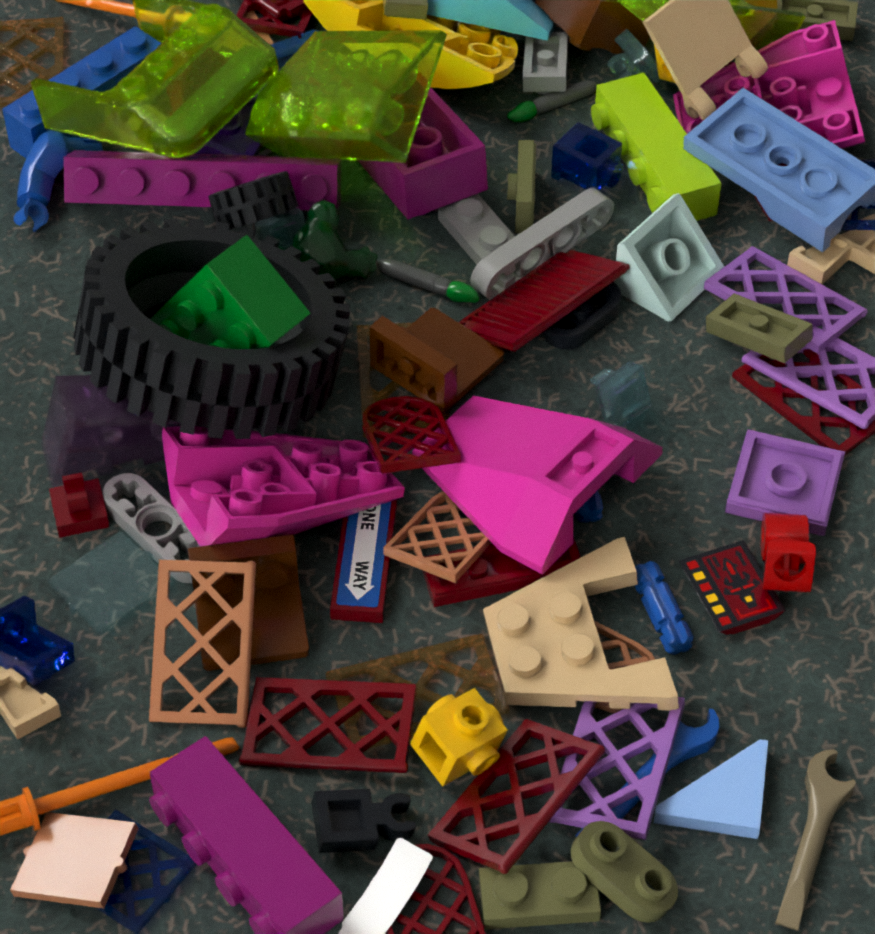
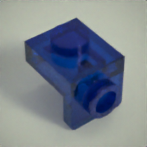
M22 596L0 609V665L6 670L12 668L25 677L27 682L36 685L75 662L73 643L37 625L35 601L33 599Z

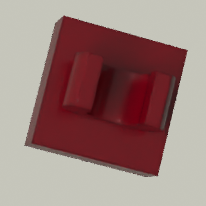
M82 472L62 476L63 486L49 488L59 538L109 527L99 478L84 481Z

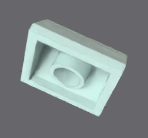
M677 193L673 194L617 245L616 261L628 264L630 269L617 278L614 283L620 288L621 295L669 322L705 290L704 282L721 270L724 265L683 198Z

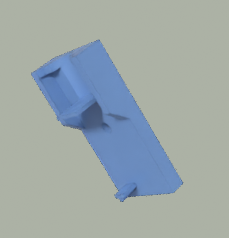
M745 88L739 90L684 136L683 149L755 195L770 219L822 253L830 247L831 239L841 231L845 220L854 209L859 206L865 209L869 205L875 206V169ZM783 163L788 166H778V164Z

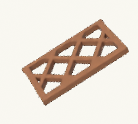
M159 559L149 722L247 727L256 562ZM170 573H190L200 586L176 607L169 599ZM200 573L213 574L208 579H205ZM226 574L244 575L243 600L232 609L213 586ZM207 592L227 615L202 636L183 613ZM175 620H178L197 642L172 663L165 655L167 628ZM234 621L241 629L240 657L229 665L212 647L210 642ZM204 648L224 671L199 693L179 670ZM174 676L194 699L180 712L162 711L163 686ZM231 678L238 686L237 713H217L206 699ZM201 706L206 713L193 711Z

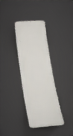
M398 838L361 898L343 920L342 928L338 934H385L418 886L433 856L410 842Z

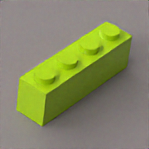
M645 73L596 85L595 104L591 106L593 123L598 130L603 129L609 138L614 156L617 158L621 157L626 164L632 183L635 186L640 185L646 194L651 212L653 213L673 194L679 193L696 221L717 215L721 190L720 180L710 166L683 149L684 136L687 133Z

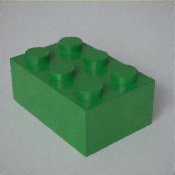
M245 235L206 264L150 320L173 334L197 343L229 349H259L273 346L311 313L249 236Z

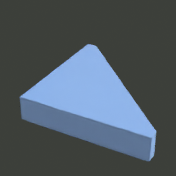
M760 739L656 805L654 823L758 839L761 825L768 740Z

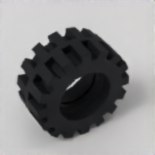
M287 171L246 182L208 196L215 220L230 224L229 230L299 207Z

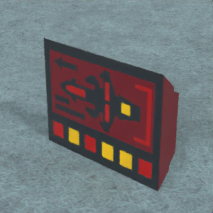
M744 540L678 561L720 633L733 635L770 623V621L775 620L786 611L774 590H762L764 573Z

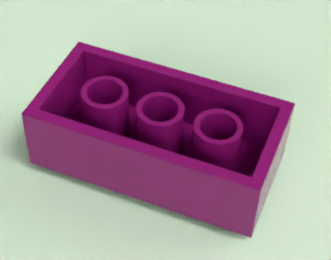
M403 57L324 84L329 128L407 220L488 190L485 145Z

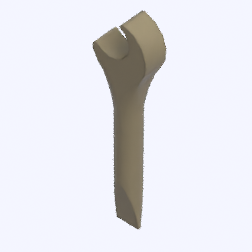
M835 749L823 750L815 754L809 761L805 776L808 794L807 820L775 924L798 931L829 825L839 808L852 797L856 784L854 779L838 781L827 773L825 768L836 762L838 752Z

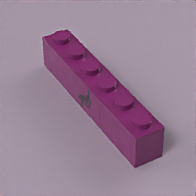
M74 150L63 157L65 203L211 207L208 197L211 194L287 171L299 206L293 210H309L312 205L322 200L335 204L337 209L341 204L342 158Z

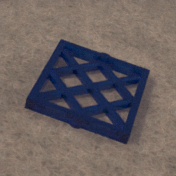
M116 809L107 818L135 822ZM135 822L138 827L137 835L144 839L134 840L130 850L149 847L151 863L130 866L127 854L125 859L127 869L125 872L119 873L117 877L124 878L125 893L110 895L104 909H97L133 933L139 934L161 906L170 901L171 894L196 866V863L188 854ZM156 847L175 859L158 861ZM180 867V871L167 886H161L159 871ZM152 872L154 888L138 891L132 890L131 875ZM155 897V901L142 916L136 917L134 900ZM126 902L128 917L110 905Z

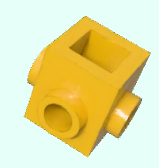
M473 688L457 698L453 694H449L435 702L429 708L427 714L422 717L410 745L443 787L469 771L476 776L490 768L500 756L497 750L508 729L503 724L497 709L493 705L486 703L478 691Z

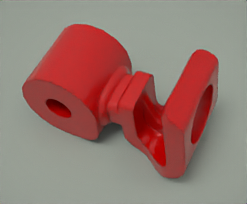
M763 514L761 558L762 561H765L762 590L811 592L816 547L813 543L809 542L807 515ZM799 564H805L803 570L799 573Z

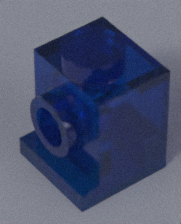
M577 122L553 145L551 178L557 181L564 178L586 190L589 188L600 190L604 185L613 188L623 173V164L621 163L622 143Z

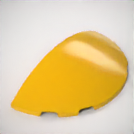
M303 0L322 26L342 46L360 60L375 67L403 57L431 88H471L493 83L507 76L515 66V59L518 53L517 43L513 37L500 35V30L427 15L426 19L389 17L384 15L383 0Z

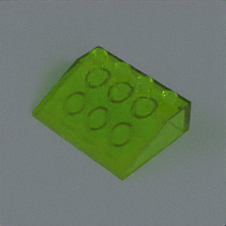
M441 30L315 31L258 93L256 102L251 110L245 135L280 156L406 163L447 34Z

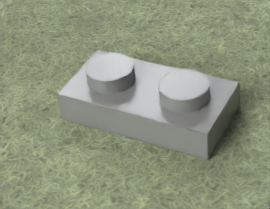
M552 32L548 41L526 36L523 92H536L545 95L551 92L566 91L568 34L566 32Z
M479 194L438 208V220L476 265L486 255L515 237Z

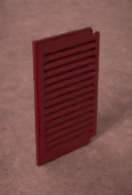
M570 250L567 253L559 251L463 318L459 323L484 338L490 344L516 352L622 276L630 267L622 262L575 250Z

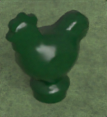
M322 200L311 206L307 212L308 221L300 227L293 239L292 246L302 252L300 261L304 262L313 259L321 265L319 275L329 273L335 280L344 277L353 279L357 276L367 279L369 272L377 270V254L372 253L367 246L362 247L360 250L346 249L337 234L339 212L335 204Z

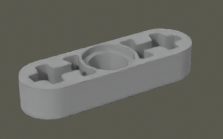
M123 473L112 477L105 484L103 498L108 515L158 564L159 559L181 560L179 550L176 547L179 541L181 549L187 555L188 548L200 547L176 512V509L141 476L133 473ZM123 494L129 498L136 496L137 506L140 510L136 513L135 506L128 499L123 498L119 500L118 497ZM155 521H165L172 525L171 529L161 536H151L144 532L145 528ZM170 573V576L179 582L192 583L190 573Z

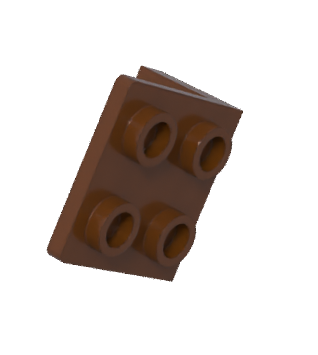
M430 308L408 328L398 326L384 316H381L370 326V366L417 397L434 403L443 414L504 360V351L490 344L484 338L436 308Z
M294 534L188 548L190 561L256 562L251 665L309 656V644L298 580ZM200 573V574H201L205 579H208L213 573ZM226 574L213 586L232 609L243 600L244 575ZM191 575L194 591L200 584ZM207 592L195 602L198 631L204 636L227 613ZM233 621L210 642L212 647L229 665L240 657L241 629ZM203 648L201 650L203 669L206 671L222 669Z

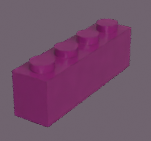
M206 736L149 772L154 793L149 798V802L156 816L166 827L174 823L184 835L181 840L192 860L198 866H202L207 862L217 874L215 883L225 900L233 907L241 903L252 916L249 918V924L254 934H325L344 920L342 892Z

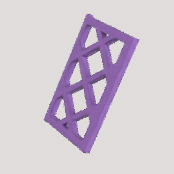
M751 246L747 251L704 282L705 290L723 300L728 299L735 293L758 303L782 304L784 313L812 323L813 326H822L823 333L818 337L813 336V339L805 345V347L817 354L868 313L866 308L754 246ZM756 259L772 270H749L748 265ZM726 281H742L745 292H736L723 285V283ZM752 281L777 282L779 292H754ZM786 282H795L811 292H788ZM792 304H816L819 315H794ZM826 304H835L848 313L846 315H829Z
M813 326V336L818 337L823 333L822 329ZM836 338L818 353L821 365L794 367L793 359L790 358L785 363L786 367L776 368L759 359L762 354L752 350L742 357L743 363L748 364L755 370L864 430L875 420V388H872L869 375L875 374V357L839 338ZM804 346V347H803L799 352H797V353H803V350L809 349V348H807V347ZM835 351L855 362V364L830 365L826 352ZM837 374L858 375L863 389L837 390L833 376ZM814 375L823 377L827 390L818 391L799 381L798 378H810ZM866 400L868 408L862 414H859L841 404L840 401Z
M678 697L679 709L669 711L665 727L655 732H652L640 714L652 708L658 709L657 704L631 703L630 709H622L596 722L592 717L596 702L584 701L573 736L587 741L595 738L599 744L604 746L608 756L597 761L579 784L593 804L580 811L562 808V805L549 822L584 828L591 822L606 821L618 826L632 838L646 840L684 710L685 698ZM630 720L643 738L617 751L605 732ZM652 748L656 754L652 772L639 780L626 761ZM580 754L567 755L560 774L573 771L578 764L577 761ZM616 766L629 785L602 798L590 779ZM638 796L642 801V806L637 822L617 819L611 809Z

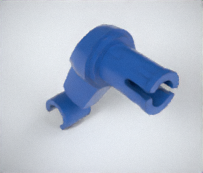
M56 129L48 130L39 135L31 147L20 173L17 205L21 209L15 213L13 217L14 222L20 226L27 220L29 215L34 222L33 232H36L45 225L49 219L46 206L50 201L55 177L64 167L63 157L74 150L103 151L102 144L98 143L100 139L98 137H65L64 134Z

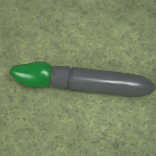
M593 80L581 81L567 86L564 92H551L532 101H523L507 114V118L512 122L522 123L530 121L536 115L555 110L592 95L596 91V85L598 84Z
M381 259L377 262V267L383 274L396 280L447 296L451 301L469 303L479 301L477 291L464 282L451 281L437 274L393 259Z

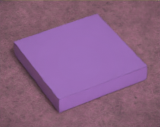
M747 429L727 499L725 513L762 521L764 513L807 515L809 533L825 536L845 452Z

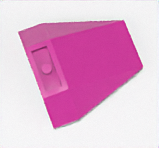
M835 20L793 31L757 50L768 66L766 73L758 79H754L752 75L749 77L741 76L734 62L720 69L700 85L712 99L717 109L739 90L745 88L841 149L865 143ZM678 91L673 94L678 122L688 134L703 120L700 116L692 118L688 115L684 106L683 96Z
M472 396L445 421L461 453V463L422 469L501 553L543 575L573 544V514L613 474L634 483L662 455V447L623 427L602 421ZM439 427L434 431L442 434ZM427 437L422 443L433 446L439 440ZM447 444L442 447V449L450 451ZM414 449L412 455L420 457L425 451Z
M180 426L163 427L162 430L171 504L199 546L297 534L396 500L404 495L405 487L392 473L381 474L372 450L361 441H339L278 433L262 437L259 431H251L250 439H236L233 430L224 429L222 439L209 438L208 428L195 426L194 435L179 432Z

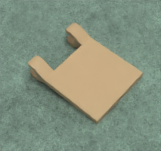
M670 0L642 22L683 96L685 109L692 118L700 116L702 120H705L717 109L712 99L700 85L734 58L736 68L743 77L752 75L754 79H758L768 69L764 58L749 41L729 0Z

